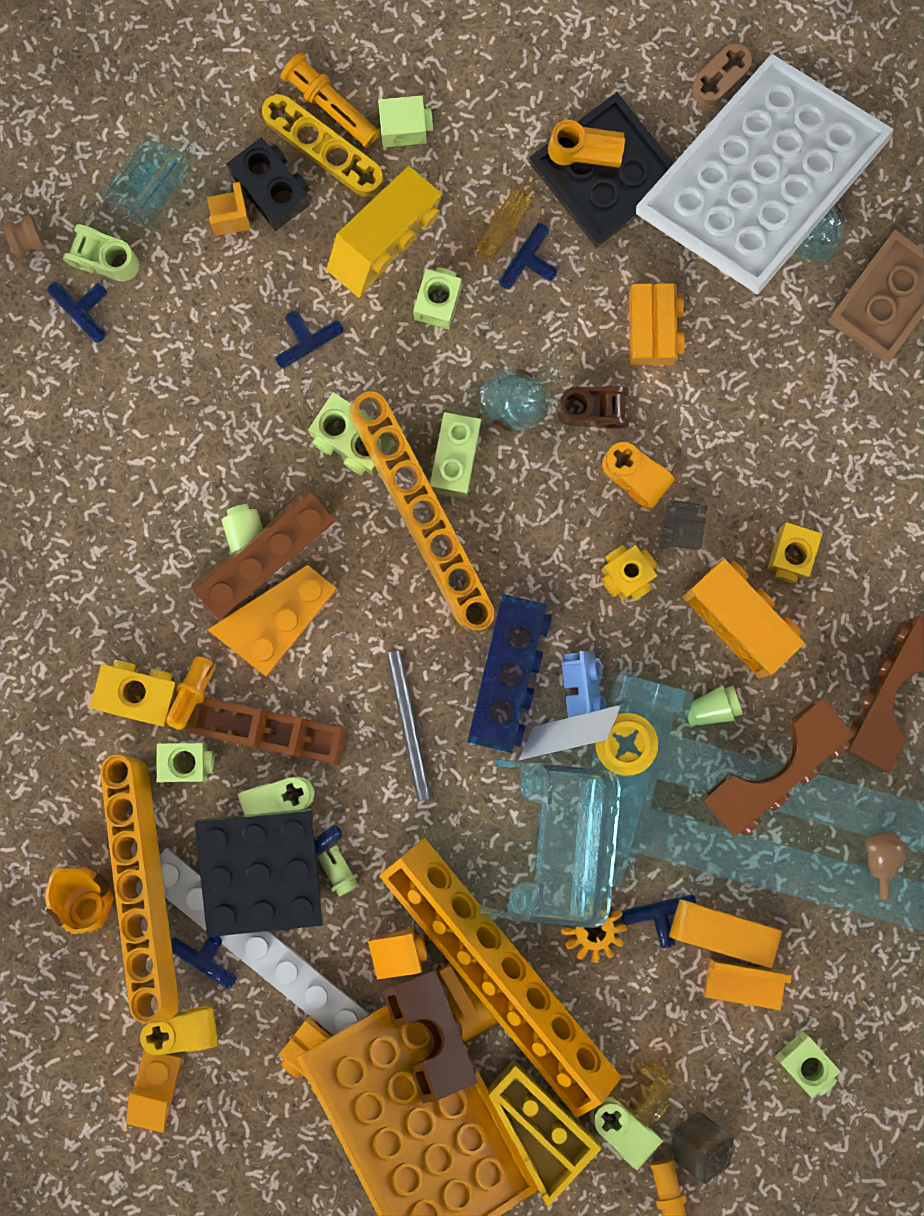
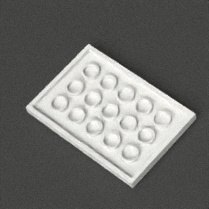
M771 54L638 203L636 214L758 295L892 138L894 129Z

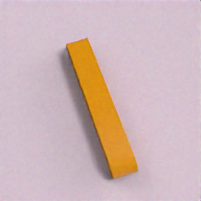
M368 391L360 394L349 406L350 419L455 620L466 629L479 631L486 629L494 619L495 611L387 401L377 392ZM370 400L376 405L378 411L374 420H366L361 416L359 412L361 401ZM381 434H388L394 439L395 449L390 455L383 454L378 449L377 440ZM400 468H406L412 474L413 481L408 489H403L396 483L395 474ZM419 501L426 503L430 509V517L424 523L418 522L413 515V508ZM437 535L444 537L448 544L446 553L440 557L436 556L431 550V542ZM454 569L461 570L465 577L464 585L458 590L452 589L448 581L449 575ZM476 602L481 606L482 616L479 621L472 624L467 619L466 610L470 604Z
M112 755L103 762L100 776L129 1009L134 1019L140 1023L165 1022L176 1015L179 999L149 771L147 765L138 758ZM127 765L128 775L126 779L123 781L122 771L124 767ZM132 803L133 813L128 819L126 811L128 805ZM136 841L138 845V851L136 855L133 857L131 853V847L133 843ZM139 879H141L143 889L141 894L138 896L136 892V884L139 881ZM144 918H146L148 923L145 934L141 931V922ZM149 956L153 962V968L150 973L146 970V961ZM153 996L156 997L158 1002V1008L155 1013L151 1009Z

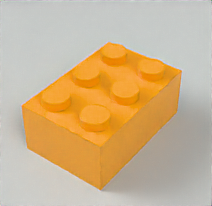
M724 558L697 581L682 598L759 679L771 676L805 644L799 637L802 631L790 618L785 617L782 619L772 609L775 603L762 589L755 591L746 581L749 577L748 574L735 561L729 563Z

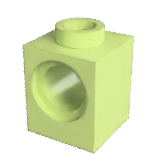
M423 95L378 99L383 147L427 143L426 131H433L431 108L424 109Z
M437 267L435 271L426 269L413 310L414 320L450 330L462 289V279L457 278L455 272L445 268ZM441 289L448 293L449 298L443 303H434L428 296L432 291Z
M208 743L157 744V782L208 781V774L214 773V751H208ZM186 751L190 752L196 761L194 769L188 774L180 771L177 765L179 756Z
M803 1031L775 1056L777 1061L812 1098L817 1093L820 1096L827 1093L836 1084L837 1080L835 1077L841 1072ZM808 1058H816L818 1061L816 1072L810 1076H803L801 1073L803 1062Z

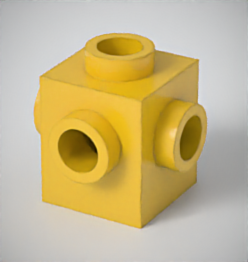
M622 545L605 557L608 564L601 570L604 574L601 581L613 597L618 595L624 601L629 596H632L636 601L653 589L650 582L657 577L654 571L657 568V564L646 549L640 551L634 545L627 550ZM626 565H634L638 571L636 577L630 578L625 575L624 568Z

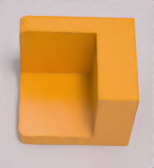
M240 182L232 183L234 192L207 197L210 211L209 221L215 236L251 229L245 194Z

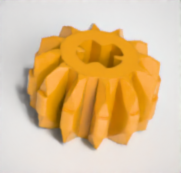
M589 896V909L586 910L583 904L576 900L574 906L580 914L575 916L568 911L564 913V918L573 922L574 926L561 927L562 934H575L574 937L565 943L567 949H573L581 944L577 951V958L583 960L590 949L591 959L594 963L599 962V950L603 949L608 958H612L614 953L608 945L612 942L616 946L622 947L624 941L615 936L614 933L627 931V926L623 923L613 924L623 913L620 909H615L606 915L611 906V901L608 899H604L599 909H597L595 896ZM593 919L600 920L599 926L603 929V933L600 937L594 934V939L588 938L589 933L584 928L586 923L590 921L594 924Z

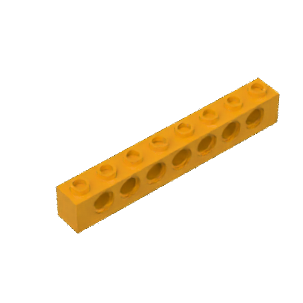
M424 837L383 871L379 877L576 1118L599 1106L622 1077Z

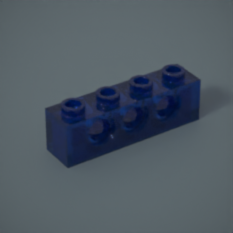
M502 594L467 743L507 753H512L513 746L521 747L526 725L519 724L522 709L530 710L534 694V688L528 687L531 672L538 674L543 652L536 649L539 637H547L552 615L545 613L547 604ZM515 628L526 630L530 636L529 644L520 649L513 647L508 639L511 630ZM508 664L517 666L521 672L520 682L513 686L504 684L499 676L500 669ZM505 701L511 706L512 717L509 721L499 723L492 718L490 711L495 702Z

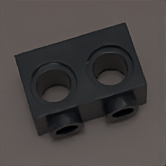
M261 137L226 163L233 179L241 183L244 193L271 227L277 231L310 206L307 194L310 188L298 172L292 175L284 164L288 161L276 144L269 146ZM263 162L270 165L269 169L263 174L251 172L253 166L257 163ZM280 191L292 193L291 199L285 203L274 201L275 195Z

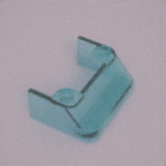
M495 759L494 767L522 769L520 786L523 796L530 802L541 803L534 882L517 883L511 890L508 907L481 906L480 914L541 924L584 928L602 926L608 919L611 902L621 785L617 775L610 770Z

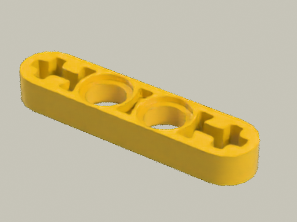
M275 94L265 100L262 106V115L265 124L273 132L356 194L362 197H370L376 195L381 190L383 174L376 162L289 97ZM285 106L287 117L294 122L290 132H287L290 126L289 122L285 119L278 117L276 120H273L271 111L273 107L279 110ZM304 127L315 128L319 133L317 140L311 144L302 143L298 139L300 130ZM335 148H341L348 154L346 162L339 166H334L327 161L328 153ZM355 159L359 160L356 163V168L365 175L370 171L373 172L374 184L366 182L363 186L359 185L360 177L353 170L350 171L349 176L345 175L352 168Z

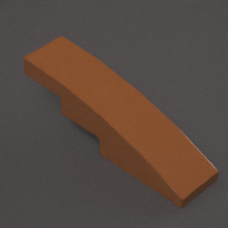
M205 698L202 703L196 704L187 722L185 732L340 765L348 728Z

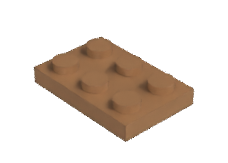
M894 229L827 321L888 364L924 316V250Z

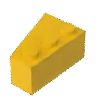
M410 166L406 167L336 234L326 270L360 298L401 251H405L413 243L420 229L423 226L427 229L435 222L440 214V210L437 208L443 194Z
M513 1059L488 1086V1096L516 1145L544 1202L549 1207L602 1148L598 1139Z

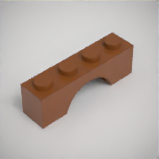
M305 488L281 508L271 522L251 541L234 554L217 562L192 583V589L216 618L220 620L336 521L313 493Z
M920 616L911 618L909 622L904 620L900 624L893 638L898 643L892 655L885 654L877 667L876 674L880 675L874 689L868 687L860 699L858 707L863 710L856 722L851 720L847 725L855 735L848 740L850 747L845 753L880 772L891 771L907 740L896 723L893 706L895 695L901 684L915 673L924 672V618Z
M816 697L787 722L792 738L791 751L786 763L778 772L761 780H746L728 773L700 797L734 837L739 833L746 836L761 823V820L758 818L769 808L774 811L781 807L791 797L788 791L800 782L802 785L810 782L821 771L818 766L828 757L834 760L850 747L848 740L855 734L823 698Z

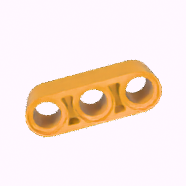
M679 899L669 937L772 968L783 931Z

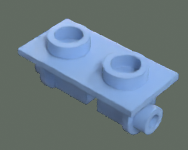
M595 651L564 654L565 662H561L564 688L578 687L579 695L566 696L568 718L606 709V700L604 696H600L599 680L602 679L603 674L602 665L599 658H596Z

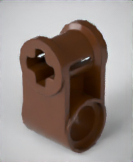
M624 386L571 387L563 393L557 404V416L561 422L569 426L598 427L602 429L626 428L629 426V420L625 418V397L629 395V388ZM569 399L579 400L584 406V413L579 415L571 414L566 408V401Z

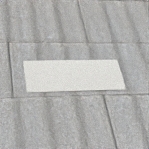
M621 705L535 726L519 760L607 740Z

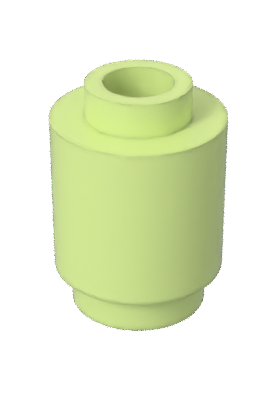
M248 504L228 509L226 511L228 516L221 519L231 554L241 549L263 530L258 510L249 509Z

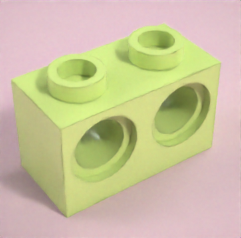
M333 392L308 429L310 435L315 438L312 444L327 455L331 456L333 451L346 458L343 464L355 473L362 476L366 471L373 476L377 469L371 457L362 456L356 451L358 444L362 440L350 419L349 406L351 403ZM359 409L363 418L374 420L373 417ZM334 419L342 420L346 424L343 433L337 436H331L325 432L326 425ZM381 434L377 440L378 449L386 455L395 443L394 439L388 434Z
M444 412L430 486L434 493L467 499L481 419Z

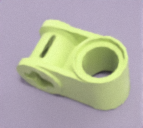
M76 224L74 229L77 233L70 252L64 254L63 261L90 273L95 272L117 281H128L136 276L140 266L139 259L126 242L105 235L91 227ZM121 254L127 255L123 265L112 267L115 257Z
M299 776L286 778L272 784L267 783L238 793L244 815L305 809L313 802L315 795L311 782ZM291 784H293L295 789H303L304 795L299 797L300 804H297L295 799L288 800L287 793L292 791Z
M607 1096L602 1104L590 1110L591 1122L598 1133L636 1170L640 1169L663 1142L662 1138L651 1128L649 1129L643 1120L638 1116L635 1117L613 1097ZM607 1111L609 1114H614L617 1118L614 1123L604 1121L602 1118L603 1113Z

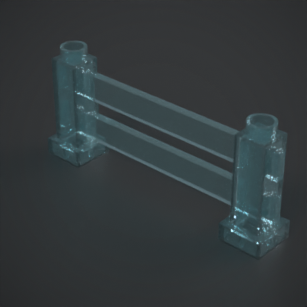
M613 671L606 700L617 704V706L621 705L618 714L633 713L645 718L656 731L658 751L653 763L646 770L636 775L623 776L611 772L601 763L595 746L592 761L601 763L593 792L583 790L572 831V836L581 838L578 847L580 856H582L577 873L579 876L602 884L622 887L626 869L633 870L637 854H642L924 931V882L899 875L889 878L890 899L881 900L879 878L870 875L869 867L749 834L743 836L739 833L734 837L726 828L650 808L658 779L707 792L728 773L746 780H761L778 772L783 767V764L670 734L674 720L687 723L694 693ZM635 730L633 734L630 733L627 737L618 736L614 732L612 736L616 738L620 745L615 758H618L625 751L635 752L637 755H640L641 752L633 744L634 735L638 730ZM818 774L805 785H802L800 782L788 791L791 795L788 801L774 810L869 837L879 832H893L900 837L901 841L907 844V847L924 851L923 802Z

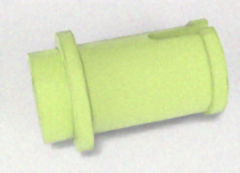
M338 845L328 851L334 864L326 851L317 856V860L333 885L331 891H336L338 896L341 897L359 886L356 880L359 876L352 874L339 851Z

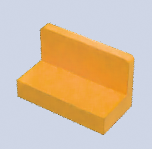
M709 958L703 996L781 1011L785 983H791L792 975L783 970Z

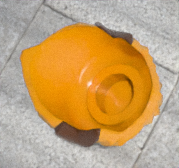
M80 866L69 868L55 867L49 878L45 893L46 911L54 919L57 926H61L66 932L69 931L71 934L98 932L99 929L105 926V922L108 921L114 896L109 890V885L105 878L87 867Z

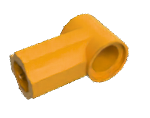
M563 120L553 129L548 144V154L555 163L560 165L580 162L619 168L624 152V133L586 128L576 121ZM569 138L574 142L575 147L565 148L559 144L558 139Z
M450 962L436 970L438 977L442 978L448 990L447 1001L452 1014L458 1018L461 1024V1038L464 1042L498 1024L495 1017Z

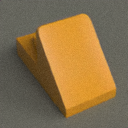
M145 1050L143 1051L135 1087L129 1092L126 1124L164 1133L183 1056L172 1053L159 1056L151 1055Z

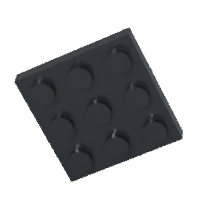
M617 92L577 122L586 128L624 133V152L619 168L574 162L570 165L557 164L548 154V144L529 157V164L596 248L638 217L636 214L638 203L674 164ZM569 138L558 139L559 144L565 148L575 147L574 142Z
M312 808L199 819L195 821L207 937L323 926Z

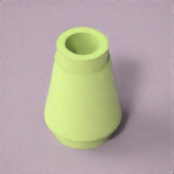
M724 685L684 705L691 727L735 721L734 717L743 715L734 685L724 688Z

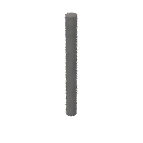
M401 650L389 652L386 655L417 801L431 799L432 794Z

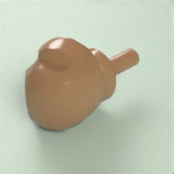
M879 832L872 834L866 839L865 848L869 854L870 875L879 878L880 899L889 900V878L899 875L898 869L904 865L907 859L908 847L897 834L893 832Z

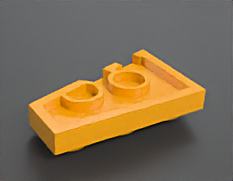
M306 565L209 628L208 631L264 676L268 677L337 591V588L310 566Z

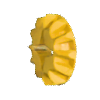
M618 714L608 739L595 743L597 756L601 763L615 774L623 776L639 774L653 763L657 755L658 737L656 731L645 718L637 714ZM635 730H638L634 735L633 744L641 752L640 755H637L635 752L625 751L618 758H615L620 745L616 738L612 736L614 732L618 736L627 737L630 733L633 734Z

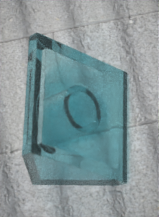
M144 138L101 196L147 229L191 170L184 155L179 150Z

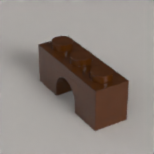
M436 970L382 991L395 1028L410 1023H417L424 1027L429 1034L430 1049L427 1056L421 1061L409 1065L423 1103L438 1101L478 1083L475 1076V1061L464 1047L461 1039V1024L458 1018L451 1012L447 1001L448 990L442 978L438 977Z

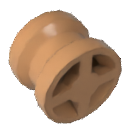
M32 214L24 216L22 221L16 224L7 222L2 225L8 244L16 259L25 257L26 252L34 249L39 252L46 249L39 227Z

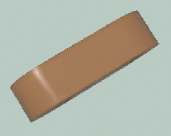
M737 43L727 45L697 74L691 90L693 98L697 103L703 106L716 105L746 76L752 63V56L748 48ZM728 56L732 59L739 56L742 59L740 63L741 69L738 66H734L726 73L724 69L729 61ZM716 77L720 80L714 90L716 94L711 91L704 94L701 91L704 85L702 81L709 84Z

